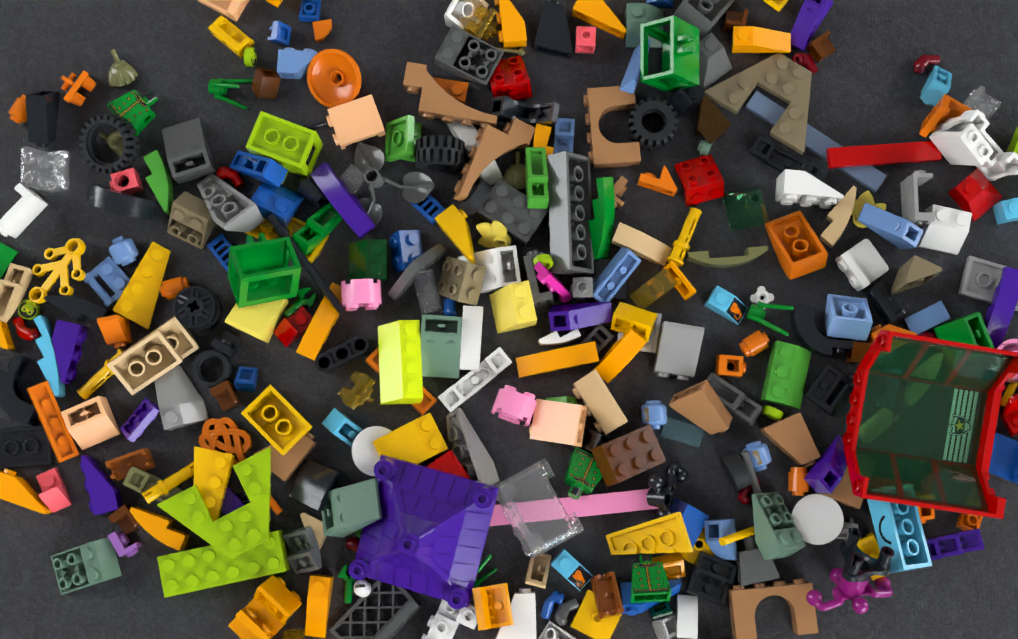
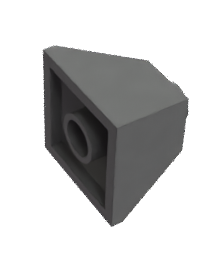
M712 32L699 41V87L702 91L732 70L723 45Z

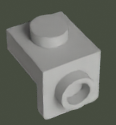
M592 277L573 278L570 292L574 299L584 301L585 298L593 297Z

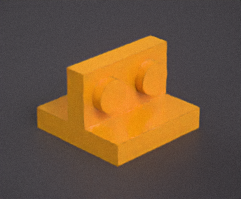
M507 583L472 588L478 631L514 625Z
M253 598L245 608L235 615L236 617L228 626L241 639H272L287 622L282 625L259 601Z

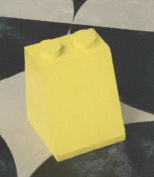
M529 280L509 284L489 295L497 334L536 326L537 316Z
M282 299L238 308L236 303L224 322L269 343L289 300Z

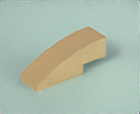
M855 186L847 192L844 198L827 215L826 219L831 224L820 235V240L831 249L840 239L852 214L857 190Z
M621 222L611 242L619 247H626L635 255L665 267L666 259L672 250L671 247Z
M10 263L4 280L0 279V321L7 323L19 306L34 275L30 268Z

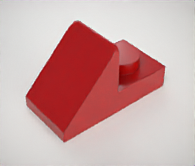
M302 306L288 319L284 318L273 333L287 348L307 330L313 317Z

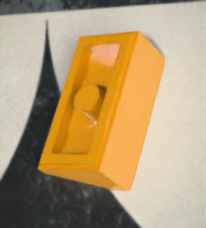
M673 260L661 269L685 301L697 292Z
M680 552L652 557V562H661L663 564L668 580L686 577L684 560Z

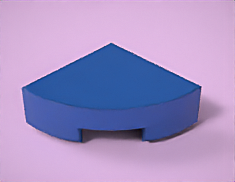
M647 0L646 3L656 7H673L674 0Z

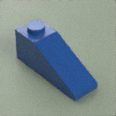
M239 150L229 166L232 170L276 187H280L288 169L271 158Z
M681 579L668 580L671 588L670 597L680 592L682 582ZM620 582L619 593L624 609L622 614L637 615L663 602L630 603L631 582Z

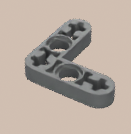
M439 243L412 261L390 289L388 295L394 301L398 300L417 276L437 262L447 252V249Z

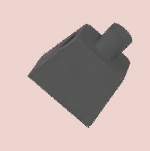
M755 536L743 538L745 549L737 551L738 560H736L738 584L745 586L780 578L773 559L764 560L755 542Z

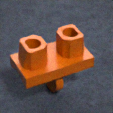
M84 70L75 83L73 81L77 75L71 73L68 78L62 75L60 79L64 81L61 89L66 91L71 86L63 98L64 101L81 107L86 98L78 93L80 88L83 87L92 92L97 84L89 77V73Z

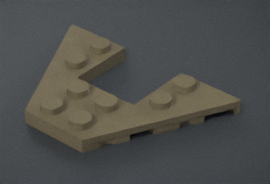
M777 53L704 91L712 101L735 115L756 86L786 102L789 106L772 128L769 135L803 155L806 142L811 71L784 55Z

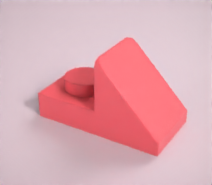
M53 468L36 476L43 492L39 494V497L52 513L72 505L58 468Z

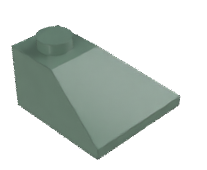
M627 3L625 9V28L627 29L625 48L638 47L640 45V24L662 19L663 10L647 3ZM663 26L657 27V28H659V29H661V30L664 31ZM648 36V39L651 41L650 48H662V42Z

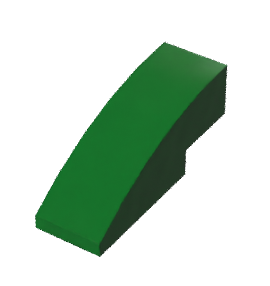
M329 202L308 218L306 225L295 232L292 239L306 256L333 231L343 218Z

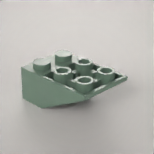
M422 314L420 340L423 377L459 379L462 317Z
M376 478L329 491L324 510L321 511L324 536L344 538L382 518Z
M779 492L755 493L752 495L755 542L764 560L790 557L806 546L803 536L798 531L793 517L786 508L784 499Z
M108 537L51 556L61 595L122 576L115 548Z

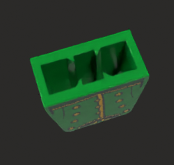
M132 90L108 103L107 106L114 115L127 119V122L133 125L131 129H135L137 132L134 136H138L155 118L156 114L150 106L159 99L152 91L141 97L136 90Z
M576 447L570 457L564 482L571 486L568 496L578 500L582 492L587 495L592 492L602 478V474L594 456Z
M641 554L639 556L640 563L633 564L630 603L670 601L671 588L663 564L661 562H652L651 554Z

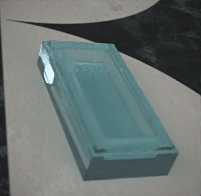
M667 417V423L663 425L660 436L699 448L704 430L698 426Z

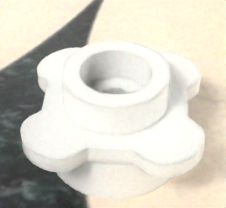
M760 286L757 288V292L750 296V300L755 305H757L758 301L768 304L774 300V295L768 293L765 287Z

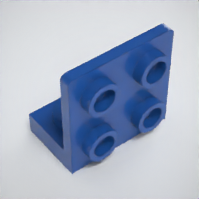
M995 433L989 473L1017 485L1018 441Z

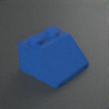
M263 183L258 187L250 200L257 205L263 218L267 219L269 215L274 213L280 223L287 227L305 197L283 185L276 187Z

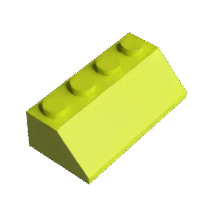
M398 320L378 326L380 405L421 404L423 399L420 320Z

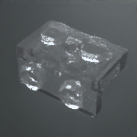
M982 85L977 90H973L968 99L962 103L973 110L978 109L984 113L987 120L1001 107V102L987 95L985 87Z

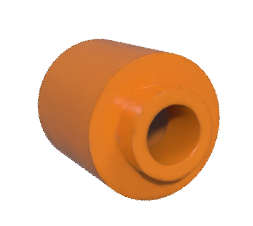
M24 94L16 99L8 111L11 115L10 119L19 125L21 122L25 124L27 122L26 96Z
M180 276L163 281L162 286H160V292L163 298L166 297L167 300L175 299L177 294L184 288L191 287L187 277L183 278Z
M758 330L742 339L739 347L746 357H753L768 348L770 340L765 332L761 333Z
M790 467V472H788V491H792L793 496H804V492H809V484L804 479L808 474L805 467Z

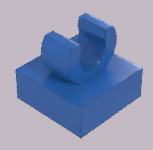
M273 21L272 26L269 27V30L272 31L271 37L267 39L281 46H289L291 27L281 21Z

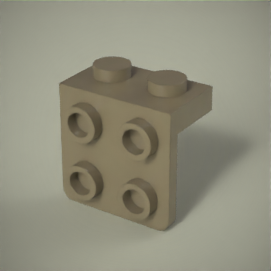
M448 256L443 264L442 276L438 283V294L457 302L477 306L487 267Z

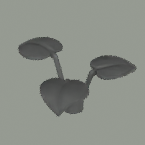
M358 142L354 156V166L356 172L364 177L365 181L369 184L368 189L370 190L372 201L368 198L358 200L375 225L382 218L383 209L379 204H375L374 188H379L384 182L403 189L402 195L410 203L422 202L434 189L435 184L432 179L420 172L406 174L403 177L404 185L383 177L378 170L384 166V153L375 146Z

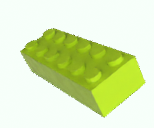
M283 529L270 532L268 541L233 559L228 558L212 545L157 557L164 598L290 570L289 561L286 558L288 555L285 540L282 536Z

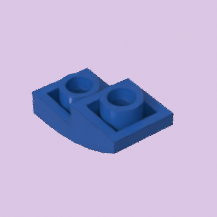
M301 0L299 20L301 22L319 21L321 0Z

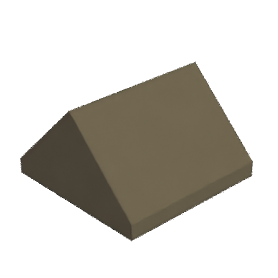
M914 255L899 268L890 293L894 295L926 284L943 270L940 266Z

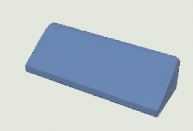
M648 39V53L651 44L650 39ZM640 45L633 51L619 88L621 91L631 94L634 93L640 78Z
M622 247L593 283L592 298L598 302H610L642 260L630 249Z

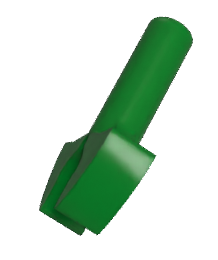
M310 287L298 290L299 299L284 312L287 318L292 316L303 305H309L310 308L314 306L317 298L316 293L310 299H305L306 293L312 290Z
M346 564L341 569L338 578H343L345 581L344 603L350 604L352 602L353 582L356 579L351 576L349 578L347 574L348 564Z

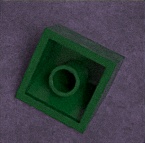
M366 239L349 243V283L353 279H373V282H376L378 279L381 282H388V242L386 239Z

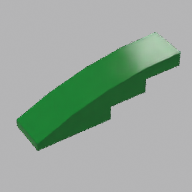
M613 177L596 179L599 198L592 200L595 219L588 220L594 260L608 258L615 218Z

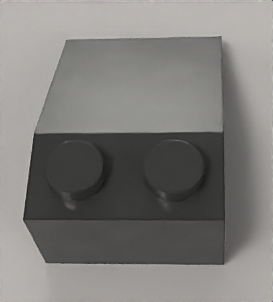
M683 0L673 15L699 28V39L702 40L735 0Z

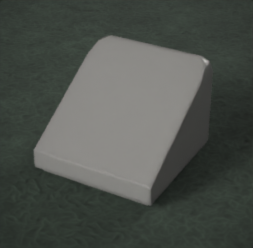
M675 613L652 621L657 639H670L676 636L677 618Z

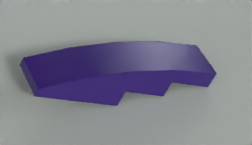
M324 162L310 174L333 207L359 238L364 237L376 226L357 197L351 194L343 180L336 176L328 163Z
M1003 267L999 286L995 288L992 304L988 306L984 321L995 349L1003 342L1018 301V269Z
M980 528L926 538L931 561L985 549Z

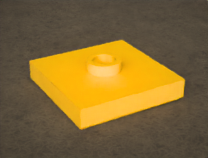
M588 589L570 627L593 639H610L622 614L599 619L593 591Z

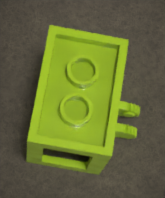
M260 111L246 149L251 154L271 158L288 169L285 179L288 172L307 178L311 176L310 174L313 171L323 143L316 131ZM314 145L315 151L313 153L309 165L307 166L306 161L308 159L312 146Z

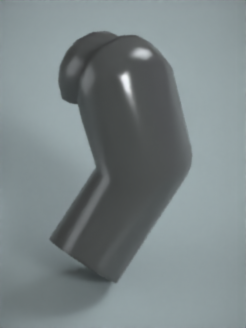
M576 598L558 605L554 619L559 626H564L567 623L569 611L579 608Z

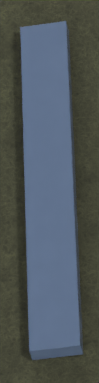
M757 90L745 107L773 127L786 110ZM807 124L805 148L827 161L826 149L842 146ZM873 166L837 168L874 193L887 176Z

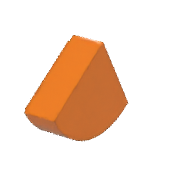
M332 19L312 22L316 43L323 41L332 29Z

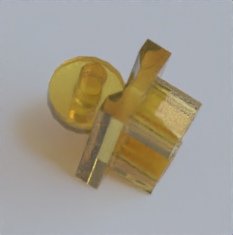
M482 5L478 6L473 15L480 20L479 24L470 20L464 30L479 39L482 36L485 40H488L490 36L496 37L498 31L495 29L497 23L492 21L497 10L494 8L488 10Z
M354 372L350 379L355 383L354 387L350 390L345 386L339 392L340 397L343 399L342 402L353 410L358 404L362 406L366 400L370 403L373 402V399L369 396L374 391L371 387L376 382L365 373Z

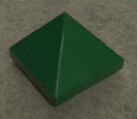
M663 601L649 609L653 619L672 614L668 601Z

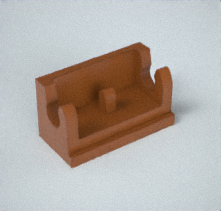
M142 448L105 462L106 467L110 468L112 472L110 478L116 479V481L125 479L132 466L144 471L156 468L149 448Z
M614 571L604 575L598 574L591 578L590 581L599 619L622 614L624 609Z

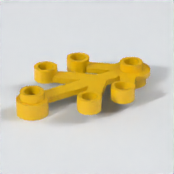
M73 238L68 240L64 247L48 248L45 250L44 257L50 261H55L60 255L65 256L60 261L43 265L35 264L33 266L32 273L38 277H43L46 272H53L41 287H34L30 290L29 299L37 304L46 302L44 300L45 296H48V291L59 277L61 285L59 293L62 296H72L74 290L69 286L68 265L71 261L73 262V271L71 272L73 279L77 281L84 280L86 273L81 269V255L85 252L86 246L83 240Z

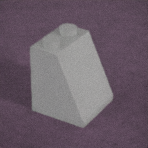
M664 321L660 325L652 372L657 373L658 377L669 378V375L677 376V380L688 381L689 378H694L705 328Z

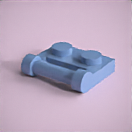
M108 256L91 272H88L83 281L93 288L104 301V305L109 309L117 303L130 278ZM98 276L114 291L115 294L112 297L95 280Z

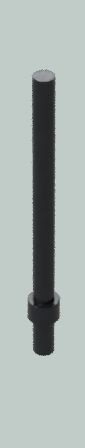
M274 213L269 215L267 219L276 229L275 233L279 238L290 237L298 260L339 314L346 309L289 235L290 231L287 227L280 223Z

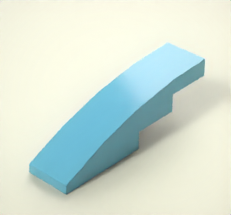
M39 315L33 320L42 337L35 341L44 358L37 361L54 395L63 398L66 396L65 383H61L53 347L52 336L54 331L48 317Z

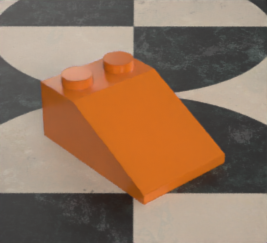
M801 211L764 224L779 263L789 280L826 267L828 253Z

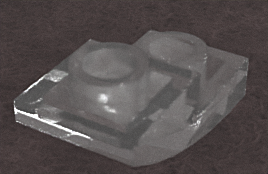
M352 164L339 178L343 180L352 195H355L365 181L364 173Z
M432 269L422 271L414 280L421 313L426 314L441 310L434 272Z

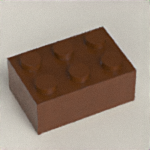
M651 424L591 449L607 487L666 462Z

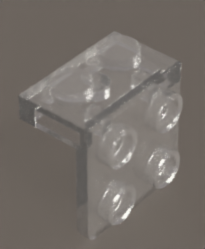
M28 146L22 147L21 184L50 193L68 190L69 151L45 152Z

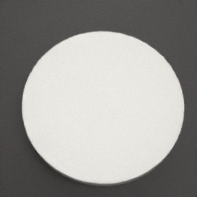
M372 426L362 430L356 436L351 452L353 461L361 472L376 477L374 466L380 457L372 441L392 432L391 430L381 426Z
M821 494L805 496L798 501L792 512L793 521L798 531L802 534L803 540L813 545L830 543L842 531L844 524L843 512L838 503Z

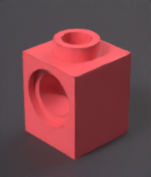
M577 26L575 53L594 54L596 27Z
M134 168L110 174L112 179L110 181L111 189L128 194L144 191L139 172ZM129 179L128 185L122 187V182Z

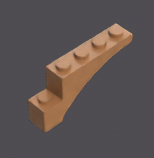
M407 62L403 82L404 90H407L410 94L421 93L418 111L423 119L434 120V118L442 119L441 121L445 123L461 122V125L472 127L473 124L480 126L482 129L488 124L496 128V115L483 113L459 102L436 83L428 73L427 65Z
M514 118L505 124L502 131L488 124L483 129H479L475 136L477 142L468 153V157H470L469 162L465 163L462 168L461 174H463V177L454 188L456 192L454 199L460 202L466 199L479 175L495 159L516 149L523 150L529 146L536 128Z

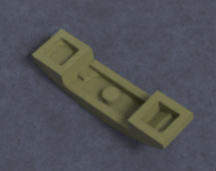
M768 246L748 247L744 251V256L709 258V251L689 252L686 255V260L711 268L735 267L755 260L768 250Z
M132 466L123 485L142 493L158 484L157 481H163V479ZM176 486L168 491L169 494L166 496L163 494L155 500L163 502L184 490Z

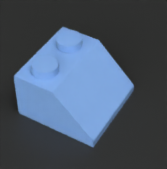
M828 294L825 313L827 336L867 341L873 323L867 298Z

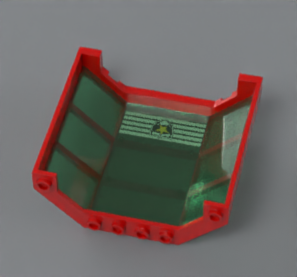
M880 330L853 376L854 388L849 399L851 404L850 412L846 417L847 430L843 435L844 453L853 495L864 499L1003 519L1006 498L995 495L994 489L989 487V466L1001 396L1006 388L1004 383L1008 378L1013 379L1018 374V352Z

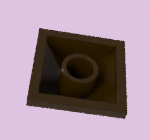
M705 95L697 107L695 135H703L711 144L722 138L732 124L711 99Z

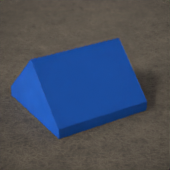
M674 498L670 509L672 513L681 511L693 548L704 528V521L708 520L709 516L693 506Z

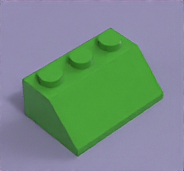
M781 341L772 343L760 401L800 410L811 351L798 345Z

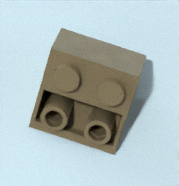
M184 191L172 203L167 233L197 248L203 249L216 223L213 221L205 201Z

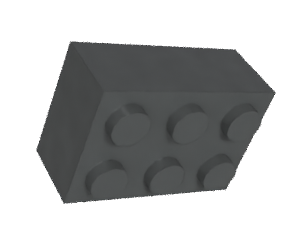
M498 179L492 188L489 198L477 211V215L490 224L493 221L501 222L507 228V234L527 247L547 217L549 210L527 209V196L501 179Z

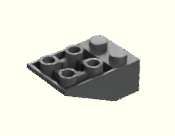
M452 25L434 58L435 66L452 75L486 86L504 51Z
M200 118L162 129L167 161L172 177L177 183L181 184L216 172Z

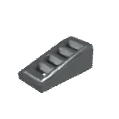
M598 324L580 344L587 343L588 341L594 342L591 338L594 335L602 343L600 346L596 343L597 353H599L615 335L604 324ZM598 330H601L607 336L606 340L597 332Z

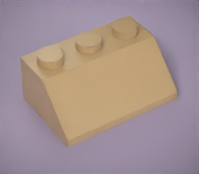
M596 369L573 384L574 389L572 391L578 400L581 398L585 404L584 406L588 407L587 415L588 417L592 415L595 420L593 425L599 434L603 433V435H606L628 422Z

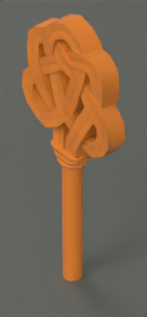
M211 418L203 424L202 434L199 436V444L204 449L221 452L216 450L218 447L226 451L227 454H236L238 460L234 458L233 465L247 459L244 453L251 449L252 438L247 431L240 430L236 422L231 418ZM220 436H223L225 443L219 440ZM241 437L244 438V445H242ZM271 495L270 507L278 515L283 509Z

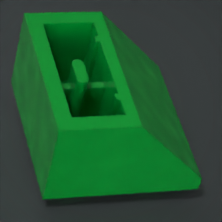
M980 311L964 315L934 328L938 339L994 348ZM941 346L948 365L954 364L964 350ZM972 351L967 359L984 353Z

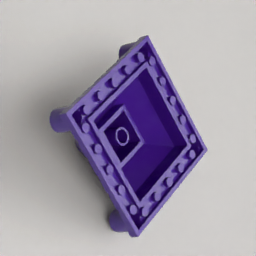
M383 454L380 455L379 461L374 466V474L378 483L382 518L363 527L355 560L349 565V574L356 580H362L367 577L445 600L453 609L468 608L499 487Z

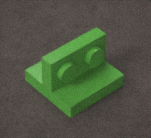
M406 115L386 123L385 161L393 162L401 159L415 162L416 140L421 138L422 123L414 122L415 116Z

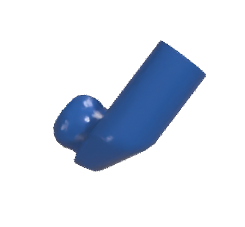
M449 298L444 300L443 312L445 316H457V311L455 310V303L457 301Z
M553 591L544 601L540 616L544 619H550L555 602L562 604L564 594Z

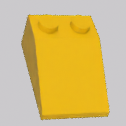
M269 385L241 412L282 456L312 428L272 385Z
M431 413L419 417L372 441L379 457L383 454L415 464H420L448 449Z

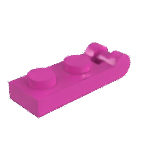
M538 262L534 268L538 272L536 277L540 282L545 284L552 293L559 294V299L563 303L570 301L572 295L563 283L543 264Z

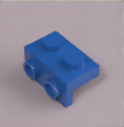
M398 230L390 235L389 244L393 253L392 264L395 267V273H400L412 261L423 254L420 230Z

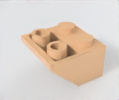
M97 396L61 412L69 433L82 450L121 434L106 397Z

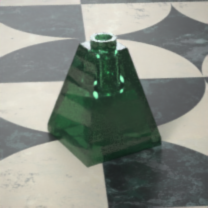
M760 186L724 193L723 201L731 231L764 225L769 222Z

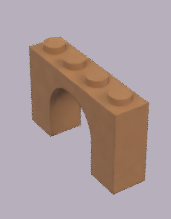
M620 86L587 88L586 95H583L584 107H587L588 114H585V125H589V133H586L587 144L591 145L588 157L593 169L639 166L641 162L639 142H610L602 136L598 124L601 117L608 112L633 110L636 104L635 91L631 94L621 91L619 89Z
M805 578L793 579V583L777 580L773 581V585H765V582L754 583L753 587H745L739 584L733 585V589L728 590L733 639H757L755 624L756 607L762 599L772 595L781 596L788 603L791 611L793 633L797 635L818 633L815 606H811L806 600L807 593L813 590L812 583L806 581Z

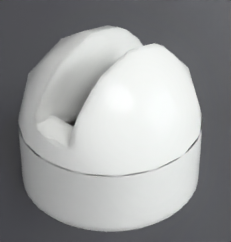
M358 580L354 584L353 589L356 595L364 598L370 594L371 585L365 580Z

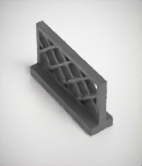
M377 580L371 586L370 594L367 597H361L329 631L337 639H391L422 605L404 588L392 585V592H381L382 582ZM371 594H378V606L367 607V598ZM381 594H392V606H381ZM395 594H404L408 601L403 606H395ZM356 609H364L363 621L353 622V612ZM367 609H378V621H367ZM381 609H392V618L389 621H381ZM342 624H349V636H341L336 630ZM353 624H363V636H353ZM367 624H377V633L374 636H367Z

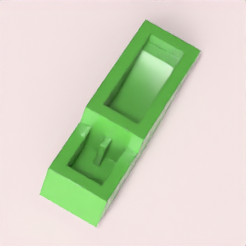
M526 147L527 209H547L549 193L546 149L542 147Z
M155 150L143 157L152 173L146 177V180L164 212L170 215L174 201L172 180L163 155L158 150Z

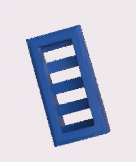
M430 194L421 206L418 203H410L432 226L436 223L435 217L446 210ZM431 202L432 205L424 211L423 209ZM436 207L437 210L430 216L429 213Z
M221 233L206 246L224 269L228 271V258L225 261L223 258L229 254V247L232 245ZM223 240L224 243L215 250L213 247ZM227 246L228 249L219 255L218 252Z

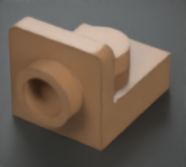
M623 176L614 184L615 208L617 207L618 209L623 207L624 202L617 195L621 197L627 190L626 184L628 180Z

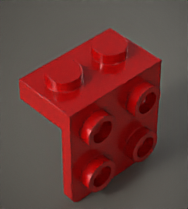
M711 155L675 164V171L684 187V202L687 207L724 196V179Z

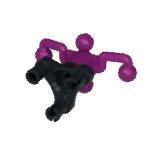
M854 527L852 529L849 528L846 539L840 545V551L845 559L843 569L836 567L830 572L831 581L837 583L836 587L832 590L835 599L823 603L821 592L810 590L806 595L807 602L811 606H816L820 611H828L843 605L844 600L852 601V608L857 614L866 613L869 604L861 596L869 595L873 598L890 597L893 594V590L890 587L891 581L885 575L890 570V562L895 554L894 550L884 546L881 548L878 559L873 558L862 552L857 546L862 532ZM870 576H883L874 581V585L878 590H875L868 583Z

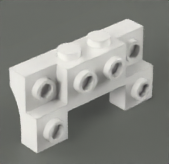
M978 109L965 111L960 117L948 118L941 126L946 132H962L968 124H974L994 151L982 166H976L988 181H995L1007 175H1018V154L1015 152H1003L985 131L990 123L985 118L984 113Z
M442 600L436 615H431L427 626L430 627L428 634L423 633L421 639H453L459 623L474 630L477 624L475 606L469 604L468 608L453 609L447 601Z

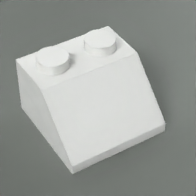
M935 204L925 209V212H935V221L922 228L923 233L918 247L958 255L969 232L972 213Z

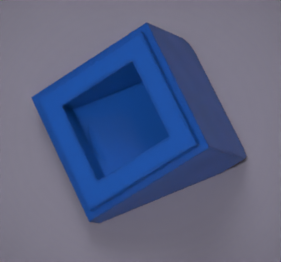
M238 366L234 380L235 389L237 391L255 392L258 368Z

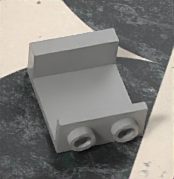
M924 170L914 171L913 174L900 182L902 218L909 220L919 228H923L935 221V212H919L918 186L933 178V173H926Z

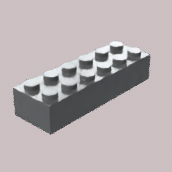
M568 151L547 155L550 255L553 260L551 273L574 277L594 274V256L588 220H592L590 158Z

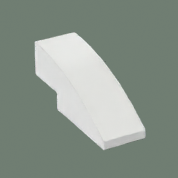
M463 305L460 370L479 371L483 322V307Z

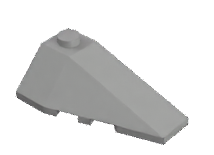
M213 173L197 184L213 221L225 231L250 232L264 221L257 205Z
M180 364L154 381L164 430L171 431L209 419L204 399L198 393Z
M461 408L455 409L446 416L448 440L452 445V452L472 480L494 485L500 480L493 460Z

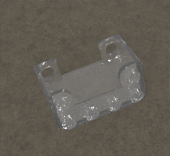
M546 458L495 485L499 487L496 500L500 502L504 516L513 526L515 536L521 541L524 553L531 558L541 555L584 530L575 512L567 515L551 486L549 479L555 475Z

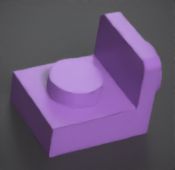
M115 531L108 535L119 557L127 555L129 558L138 553L139 550L137 548L142 546L141 542H136L129 546V538L121 531Z

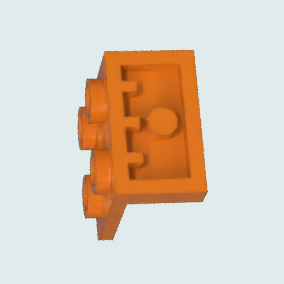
M944 94L922 122L919 134L926 138L930 132L933 133L948 118L960 117L965 111L973 109Z

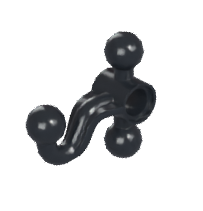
M673 461L667 466L664 479L658 473H653L648 477L650 489L646 499L648 505L659 507L657 518L673 514L670 507L674 501L676 482L683 483L688 478L687 470L682 468L678 461Z

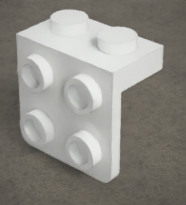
M869 239L862 240L835 259L839 269L845 273L850 284L857 292L867 287L872 281L889 270L888 265Z

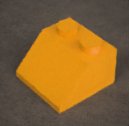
M272 575L257 588L253 597L283 625L298 610L302 602L300 601V596L295 591L290 592L285 587L286 583L283 579Z

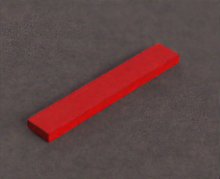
M932 141L826 149L828 169L942 160L941 152Z

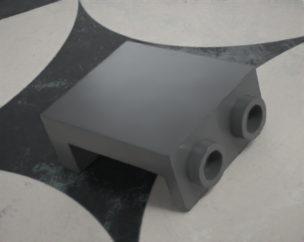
M538 250L529 251L526 256H523L535 308L553 304L551 291L539 293L532 262L536 256L543 254V252H538Z

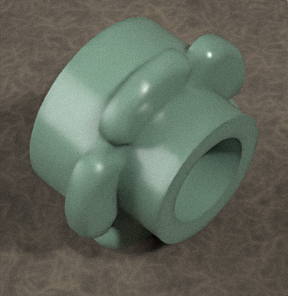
M701 139L697 151H700L699 155L707 156L713 143L710 144L706 139L705 141Z

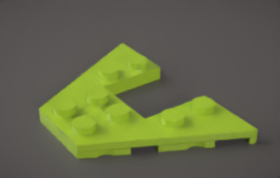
M268 447L233 465L250 503L213 521L196 485L157 505L228 558L233 559L269 540L272 449Z

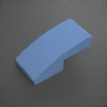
M557 119V123H555L553 154L563 151L573 153L575 119Z
M939 301L904 318L910 331L920 334L951 317L942 301Z

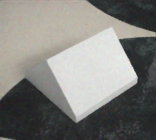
M452 0L444 14L445 25L450 28L454 25L473 35L489 4L485 0Z

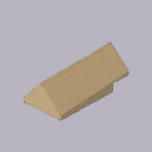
M174 316L111 360L107 365L129 393L134 395L183 362L185 357L199 349V345L189 328L181 324Z

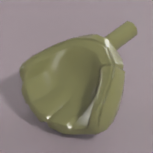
M115 49L111 50L115 63L111 65L108 72L109 85L111 87H122L131 84L138 76L136 70L125 60L120 61Z
M115 130L108 136L101 133L100 137L105 139L108 146L121 157L123 140L119 131Z
M515 152L516 164L511 165L505 171L502 181L516 190H522L526 188V167L524 164H520V152Z

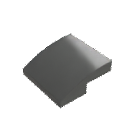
M311 526L291 530L282 535L292 552L286 558L296 574L322 568L319 545Z

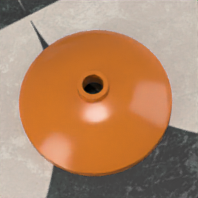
M326 49L312 58L307 70V83L311 94L319 103L333 108L356 99L361 88V73L356 61L348 53L339 49ZM339 74L342 76L341 81L338 78Z

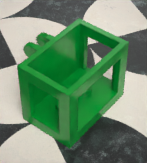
M674 15L640 24V81L666 93L679 90L680 88L685 89L699 86V28ZM670 24V33L657 27ZM648 36L662 42L661 73L648 75Z
M259 233V242H254L252 236L247 235V244L229 247L227 278L238 308L297 297L301 266L290 237L266 240L264 233ZM289 257L291 258L294 266L288 267Z

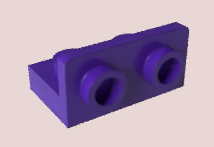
M145 398L120 428L125 437L134 443L143 434L150 422L155 420L160 412L159 406Z

